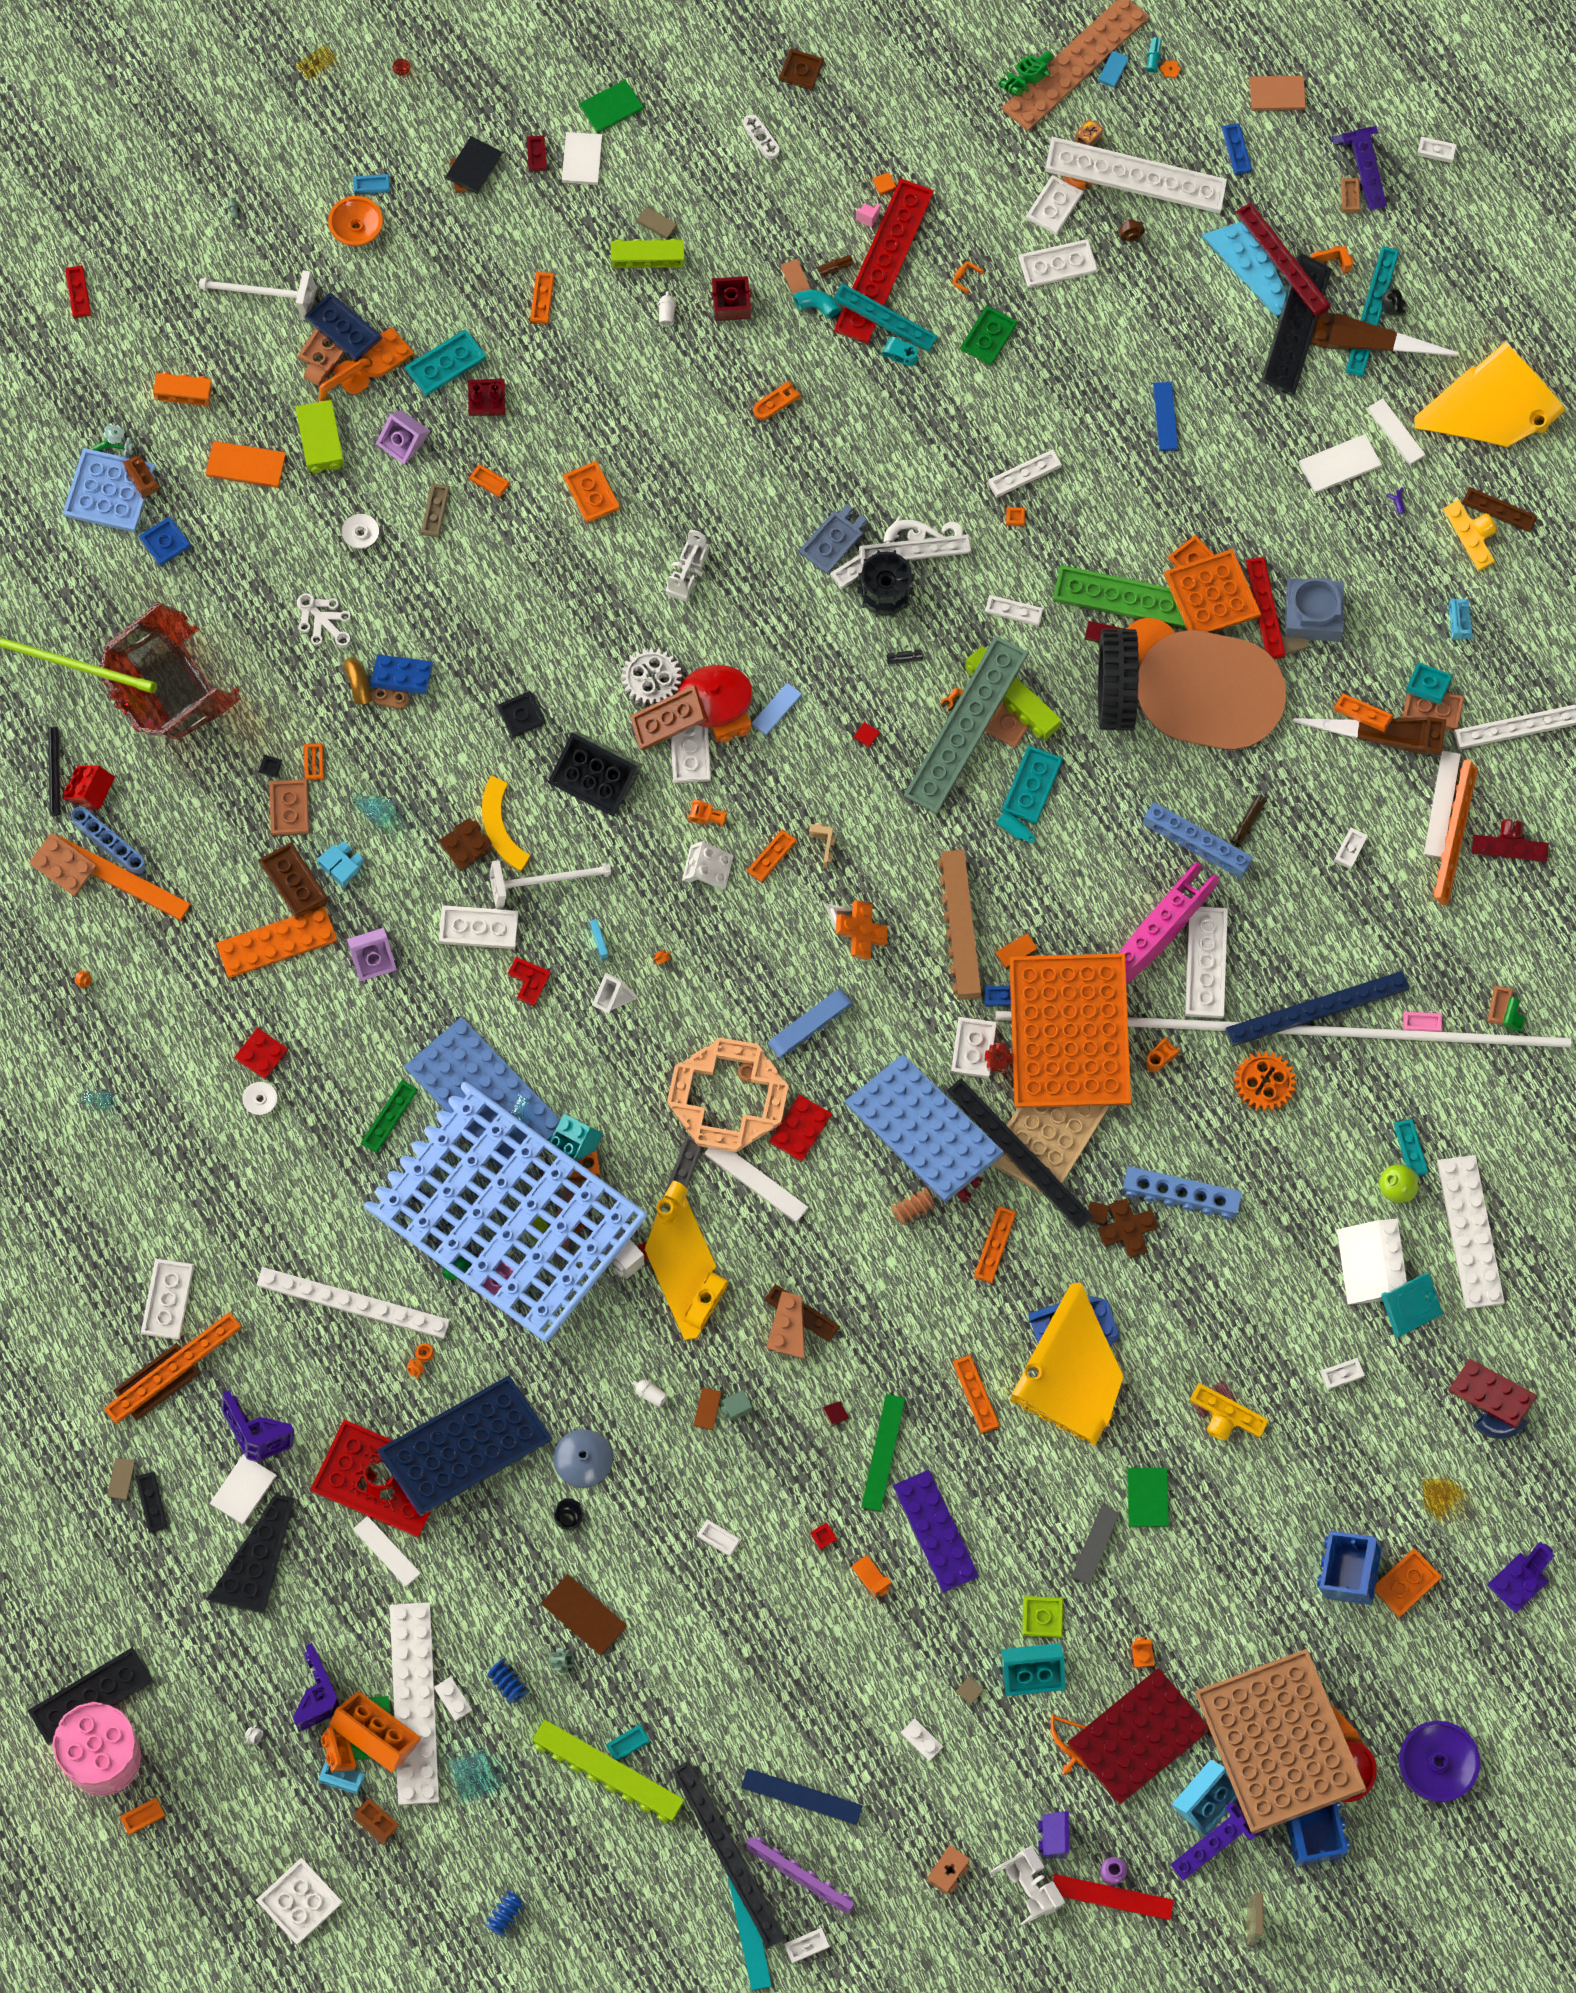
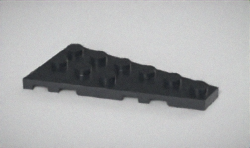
M279 1494L273 1496L257 1524L254 1525L251 1533L244 1540L227 1566L228 1568L216 1583L215 1588L206 1598V1601L265 1614L295 1498Z

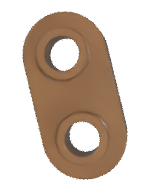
M374 688L371 693L372 701L380 706L403 709L409 702L408 694L402 691ZM379 693L384 694L382 697L378 696ZM401 696L402 699L396 700V697Z

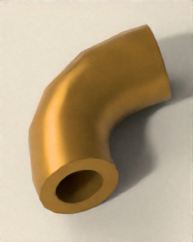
M350 657L344 661L343 670L350 682L354 703L358 705L370 703L372 701V694L365 669L357 658Z

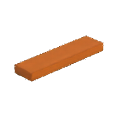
M998 1206L974 1278L993 1283L1017 1213L1016 1211Z
M971 1355L952 1361L981 1434L999 1428L1000 1425Z

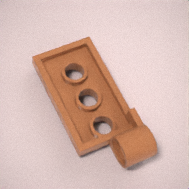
M315 329L299 353L298 359L308 364L304 373V379L320 387L322 383L326 382L344 355V352L334 343L329 348L324 347L323 343L330 340ZM320 355L323 357V360L316 362L313 360L314 357Z

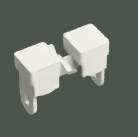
M689 531L688 540L680 556V562H673L672 566L682 568V573L674 571L672 576H669L666 595L687 602L695 585V576H687L688 572H695L702 576L703 573L700 570L709 553V547L706 544V536L701 532Z
M1032 1846L1022 1850L1014 1858L990 1871L991 1874H995L1006 1869L1009 1878L1014 1884L1020 1881L1030 1899L1025 1902L1032 1915L1026 1918L1021 1925H1025L1044 1914L1048 1916L1065 1904L1053 1881L1039 1889L1036 1884L1044 1879V1876L1040 1875L1035 1879L1032 1878L1044 1868Z

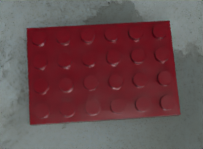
M1157 1668L1070 1739L1067 1744L1120 1806L1210 1730L1188 1701L1164 1673Z

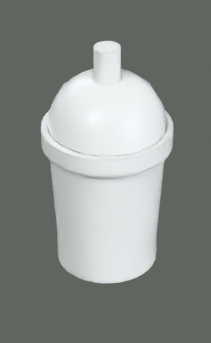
M669 291L658 302L660 325L667 324V326H672L674 324L676 302L669 295Z
M634 1380L632 1383L636 1386L635 1391L639 1398H643L659 1408L668 1397L667 1393L652 1384L650 1380H641L639 1382Z

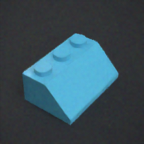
M1210 1759L1173 1802L1172 1806L1186 1821L1206 1836L1227 1813L1225 1807L1238 1799L1225 1767Z

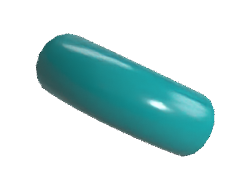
M808 289L793 294V300L799 311L810 307L817 308L824 314L826 319H830L838 315L842 310L831 295L821 290Z

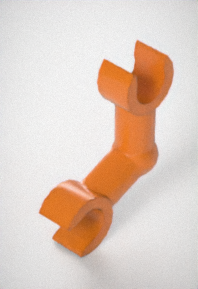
M954 688L949 697L942 700L941 706L945 702L950 703L948 711H950L953 707V702L958 696L962 695L964 690Z

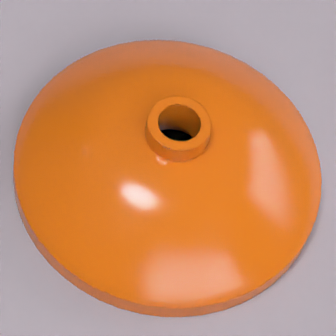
M350 196L338 201L332 207L328 216V226L331 234L337 241L348 246H362L370 243L379 235L383 225L380 208L372 200L362 196ZM359 225V228L355 229L353 228V226Z

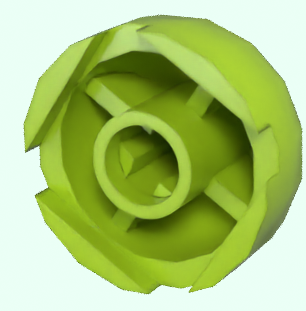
M1391 1165L1383 1171L1380 1177V1190L1388 1200L1394 1203L1409 1202L1416 1196L1419 1190L1418 1175L1406 1165Z

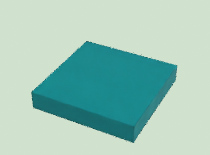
M1418 662L1405 692L1441 705L1453 675Z

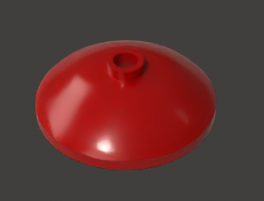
M1346 1741L1366 1788V1792L1342 1800V1802H1354L1363 1798L1373 1787L1377 1766L1373 1754L1366 1746L1358 1742Z

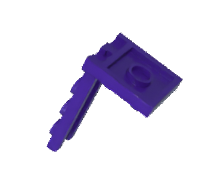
M1377 126L1366 127L1331 137L1333 144L1339 143V146L1352 144L1369 211L1387 206L1371 142V135L1378 133Z
M1540 1541L1527 1558L1520 1552L1487 1586L1516 1614L1549 1582L1542 1573L1555 1557L1553 1550L1550 1546Z
M1236 1800L1225 1807L1231 1816L1172 1862L1171 1866L1183 1881L1243 1833L1249 1840L1265 1834L1269 1829L1251 1834L1240 1804Z

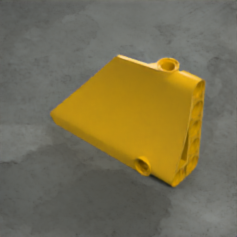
M1072 1283L1069 1286L1012 1392L1010 1401L1013 1404L1021 1405L1022 1409L1030 1413L1038 1414L1039 1418L1047 1422L1055 1423L1058 1428L1074 1433L1073 1435L1083 1441L1087 1440L1091 1442V1445L1095 1446L1114 1415L1112 1410L1123 1380V1373L1081 1283ZM1034 1370L1038 1376L1030 1377L1028 1371Z

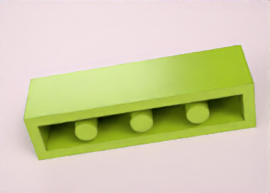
M674 238L670 240L635 239L633 241L618 239L611 241V268L684 267V240Z

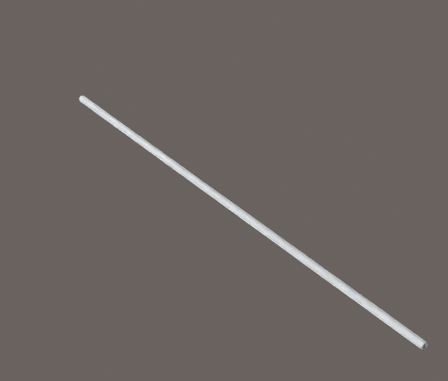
M996 1011L995 1020L1011 1021V1011ZM1128 1017V1027L1225 1031L1226 1027L1241 1023ZM1299 1025L1274 1033L1571 1048V1038L1306 1025Z

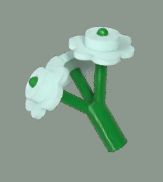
M110 423L105 427L104 432L107 440L93 446L92 450L101 451L107 447L123 449L124 457L129 458V455L134 452V444L129 437L126 440L125 446L114 444L120 443L122 439H126L124 437L125 432L122 427L118 425L113 426Z

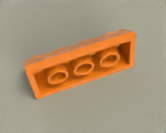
M357 1691L336 1708L329 1724L335 1731L391 1773L404 1763L421 1740L419 1735L360 1691Z

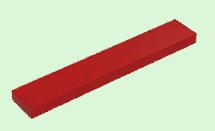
M1265 558L1246 559L1252 594L1261 613L1260 617H1258V623L1264 650L1273 659L1285 658L1286 654Z
M1057 1874L1053 1876V1882L1063 1898L1169 1921L1171 1919L1173 1899Z

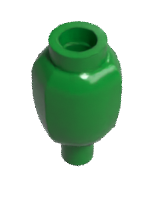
M458 1257L453 1263L464 1273L467 1272L471 1264L464 1257ZM446 1268L442 1271V1275L447 1281L458 1279Z

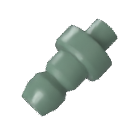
M230 198V202L227 205L232 212V218L235 219L239 216L237 212L239 204L235 201V198Z

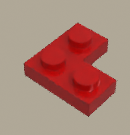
M516 957L508 971V976L524 982L517 1000L535 1007L551 972Z

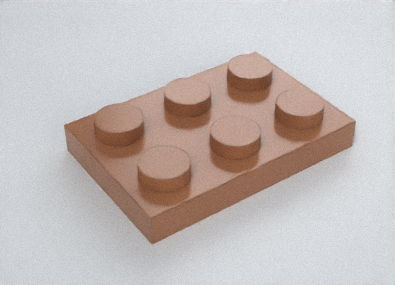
M52 832L29 862V864L73 896L78 894L97 868L95 863Z

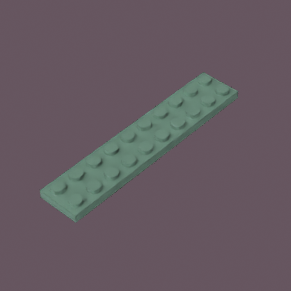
M995 635L905 792L904 798L938 814L1028 657V651Z

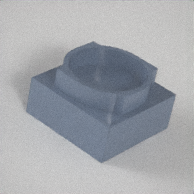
M1288 578L1285 602V637L1340 642L1343 634L1344 582L1324 578Z

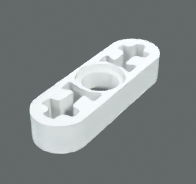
M755 115L746 116L744 118V129L767 159L777 158L779 156V146L760 119ZM749 121L755 122V128L757 129L755 132L752 125L748 126ZM759 134H764L767 138L764 141H759L756 137ZM768 142H769V145H768V146H769L771 149H774V153L768 152V147H767V145H766V144H768Z

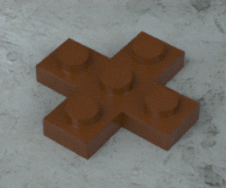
M1127 1198L1109 1204L1114 1223L1097 1228L1103 1246L1107 1247L1122 1241L1129 1259L1147 1253L1148 1250L1141 1234L1159 1229L1152 1209L1133 1215Z

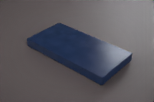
M331 292L304 316L311 325L355 362L361 359L382 339V335Z

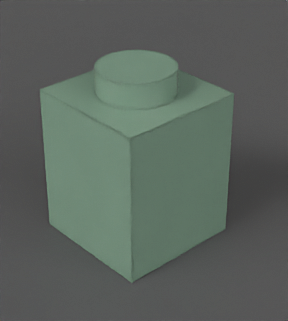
M744 1390L723 1399L722 1407H720L725 1418L729 1417L730 1421L752 1412V1406Z

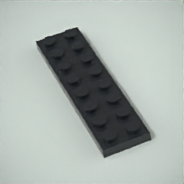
M1301 253L1296 261L1324 296L1332 268ZM1290 284L1261 382L1292 397L1297 390L1318 316L1315 317Z

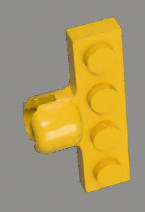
M1460 500L1443 508L1478 571L1494 564L1495 561L1484 543L1486 538L1497 533V527L1491 516L1485 513L1476 519L1469 518Z
M1201 1383L1197 1384L1189 1400L1212 1414L1207 1432L1219 1440H1227L1234 1427H1238L1260 1438L1269 1421Z

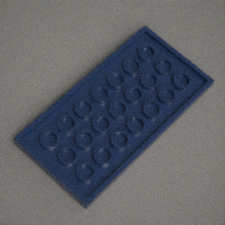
M510 1375L382 1446L377 1450V1453L421 1517L550 1443L552 1437Z

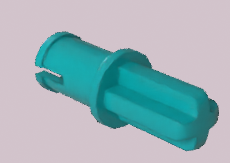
M1154 37L1151 40L1150 50L1147 53V72H1157L1158 61L1161 58L1162 40L1160 38Z

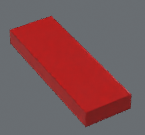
M83 265L65 268L73 319L91 316Z

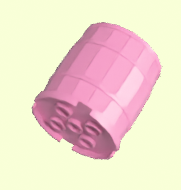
M91 1702L76 1706L63 1716L56 1729L52 1746L56 1762L71 1783L88 1794L100 1796L118 1793L131 1784L139 1771L141 1750L138 1737L125 1715L110 1705Z

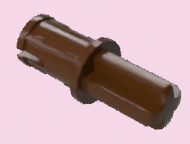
M847 255L837 260L831 259L830 262L817 266V270L821 277L833 272L838 273L840 269L853 265V258L851 255Z

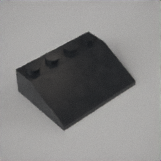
M579 731L571 732L548 783L614 817L635 783L643 765Z

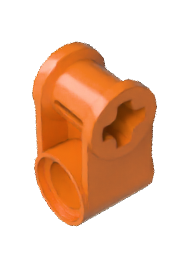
M1165 1037L1148 1054L1145 1062L1146 1069L1153 1073L1160 1071L1181 1050L1171 1044L1168 1037ZM1156 1059L1159 1064L1155 1065L1150 1060Z

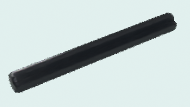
M49 727L50 814L58 816L61 814L58 727Z

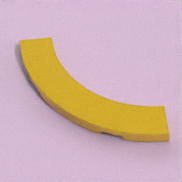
M491 775L482 800L484 829L492 842L491 845L507 864L522 872L530 859V855L511 840L505 830L501 817L502 799L508 783Z

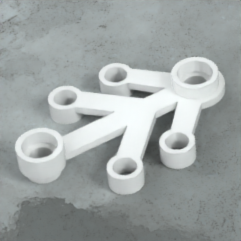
M307 593L299 596L297 606L302 611L301 623L299 624L300 632L308 633L310 631V624L308 623L310 612L315 617L314 631L311 637V643L314 646L322 644L321 627L323 625L335 638L336 645L339 648H347L351 643L349 634L340 632L329 620H340L343 623H348L351 619L350 613L348 611L320 612L316 608L328 607L330 610H336L339 604L335 598L329 600L315 599L311 594ZM304 601H309L310 604H309V605H303V602H304ZM331 602L336 603L334 607H331L329 604ZM345 614L349 616L347 619H342V616ZM307 625L308 628L306 630L301 629V626ZM314 638H319V639H320V641L317 642V643L314 642L313 640H314ZM346 639L347 641L346 643L341 644L340 640Z

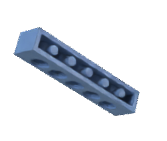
M1153 802L1144 817L1143 825L1240 879L1243 878L1251 865L1253 857L1155 802Z
M1130 1166L1127 1167L1122 1193H1125V1196L1129 1198L1143 1197L1145 1201L1151 1203L1161 1201L1169 1207L1179 1205L1183 1206V1209L1187 1211H1194L1196 1209L1201 1210L1205 1215L1219 1214L1221 1218L1227 1220L1236 1218L1242 1191ZM1142 1182L1146 1183L1148 1185V1188L1142 1189L1139 1187L1138 1184ZM1165 1187L1167 1192L1160 1193L1157 1188ZM1183 1191L1186 1197L1181 1198L1176 1192ZM1196 1196H1203L1205 1201L1199 1202ZM1217 1199L1222 1200L1224 1205L1218 1206L1214 1201Z

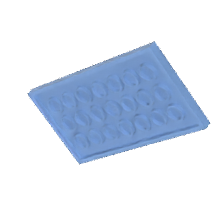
M462 1017L404 1066L406 1071L446 1112H454L449 1104V1097H466L461 1089V1084L466 1081L548 1141L552 1138L560 1122V1119ZM485 1106L479 1113L490 1123L498 1115L488 1106ZM473 1121L467 1128L468 1131L478 1138L486 1130L476 1121ZM515 1127L508 1136L521 1145L528 1135ZM504 1142L496 1150L508 1160L515 1153V1150ZM492 1157L490 1158L500 1169L503 1168L502 1164Z
M904 1054L845 1100V1104L945 1203L1004 1155L1003 1150Z

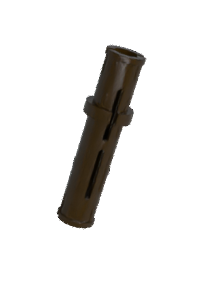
M1256 795L1243 821L1238 824L1237 831L1230 840L1232 844L1237 841L1235 846H1242L1247 834L1251 833V827L1265 803H1267L1265 797L1261 800L1262 795Z

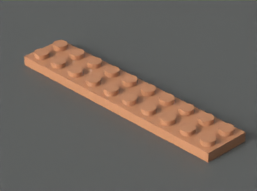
M1116 0L1047 65L1050 71L1049 76H1045L1038 83H1027L1029 91L1023 90V94L1020 97L1014 95L1002 107V110L1026 131H1030L1109 57L1112 51H1115L1149 19V15L1131 0Z

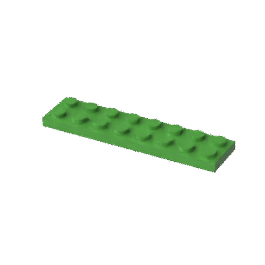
M1060 565L1053 596L1054 602L1135 619L1155 618L1167 623L1169 626L1187 629L1168 587Z

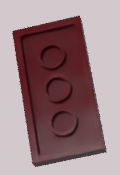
M1472 1359L1468 1360L1449 1388V1392L1515 1429L1520 1425L1537 1399L1536 1394Z

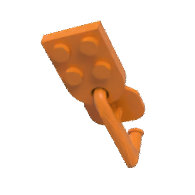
M392 327L380 334L382 339L357 362L344 361L334 368V377L322 383L319 387V402L329 400L327 392L339 384L349 394L355 395L368 388L370 377L384 376L414 356L413 350Z

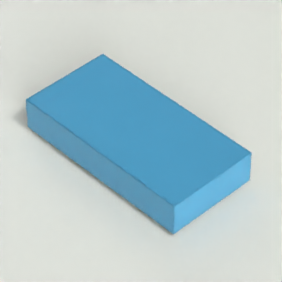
M1112 51L1098 82L1115 88L1129 57Z
M389 174L353 176L354 195L390 192Z

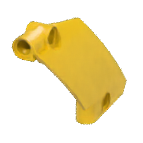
M673 1181L663 1199L659 1200L656 1205L657 1214L645 1247V1252L680 1332L686 1341L698 1338L725 1292L729 1281L713 1273L717 1266L686 1198L688 1189L683 1184ZM665 1207L670 1208V1211L667 1213H664L661 1210ZM705 1297L711 1299L708 1303H703L701 1300Z

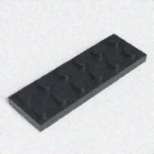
M131 1647L27 1711L49 1746L53 1743L56 1729L63 1716L76 1706L97 1702L113 1707L154 1681L134 1648Z

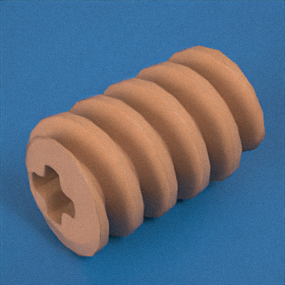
M924 1188V1193L917 1191V1196L912 1194L910 1195V1200L904 1198L903 1203L898 1201L897 1207L891 1205V1210L896 1220L906 1226L907 1218L913 1222V1215L921 1218V1211L925 1215H927V1208L934 1211V1203L930 1193Z

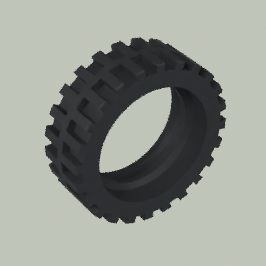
M1102 629L1098 658L1099 729L1133 731L1136 725L1139 683L1137 631L1135 629Z

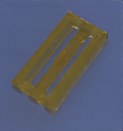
M323 45L297 63L296 67L308 79L334 61L335 56ZM325 51L324 55L315 59L310 65L305 68L302 67Z

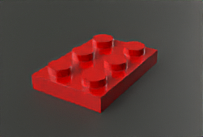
M799 1094L783 1118L781 1125L778 1126L769 1140V1143L802 1162L829 1121L832 1113Z

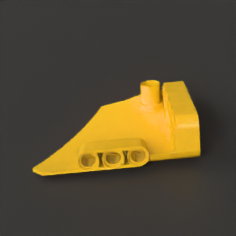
M1504 342L1477 367L1474 366L1467 370L1414 417L1415 429L1449 434L1508 448L1535 432H1546L1549 425L1562 415L1566 409L1526 362ZM1538 420L1544 421L1542 425L1535 424Z

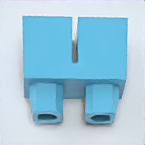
M345 841L337 847L332 845L317 859L318 865L343 888L359 873V868L364 863V859L358 853L351 859L346 856L351 851V847Z

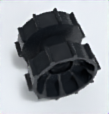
M877 550L876 554L868 559H864L862 572L858 574V581H861V585L857 587V593L860 594L862 600V608L866 607L876 617L878 615H891L894 617L902 609L908 608L910 595L913 594L911 582H914L915 574L911 572L909 559L905 560L896 553V550L893 552H880V550ZM888 582L890 585L883 586L882 583Z

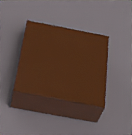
M1090 1201L1088 1212L1093 1216L1090 1222L1105 1225L1109 1205Z

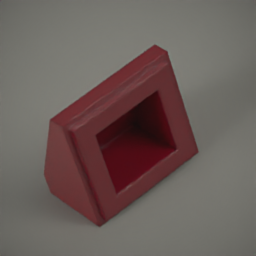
M840 1401L823 1407V1412L831 1427L849 1419Z

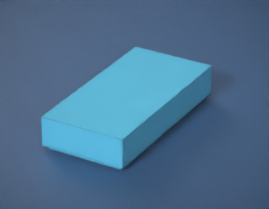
M591 920L590 928L601 961L608 959V951L598 920Z

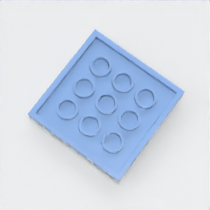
M83 448L63 510V517L135 533L146 497L142 499L124 469L123 461H127L130 458ZM144 462L153 476L155 464Z

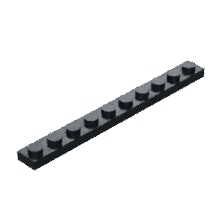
M962 1078L947 1090L948 1095L1003 1150L1005 1155L1078 1231L1093 1219V1216Z
M690 1760L674 1768L672 1772L766 1947L770 1949L785 1940L786 1937Z

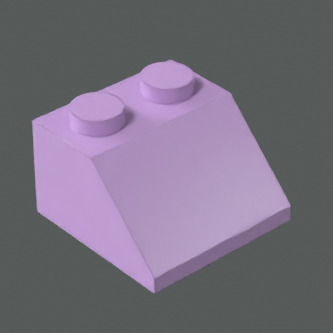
M399 410L390 414L376 445L405 465L422 446L430 430L403 410Z
M384 928L347 939L360 981L397 970Z

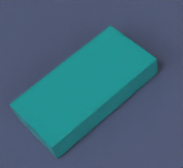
M641 1724L607 1743L606 1747L613 1759L620 1761L651 1741Z

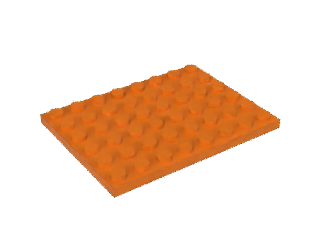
M1125 953L1009 957L1014 1107L1131 1105Z

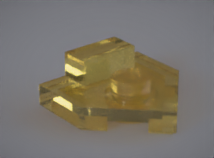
M1422 1479L1423 1507L1437 1521L1465 1494V1491L1451 1479Z

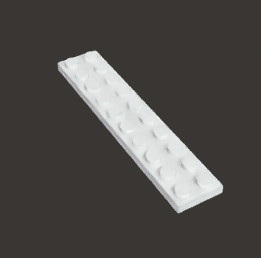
M1056 137L1051 138L1045 166L1046 172L1219 214L1222 209L1227 181L1224 178Z
M430 1602L390 1605L394 1717L421 1737L420 1742L404 1763L397 1768L398 1805L439 1803Z

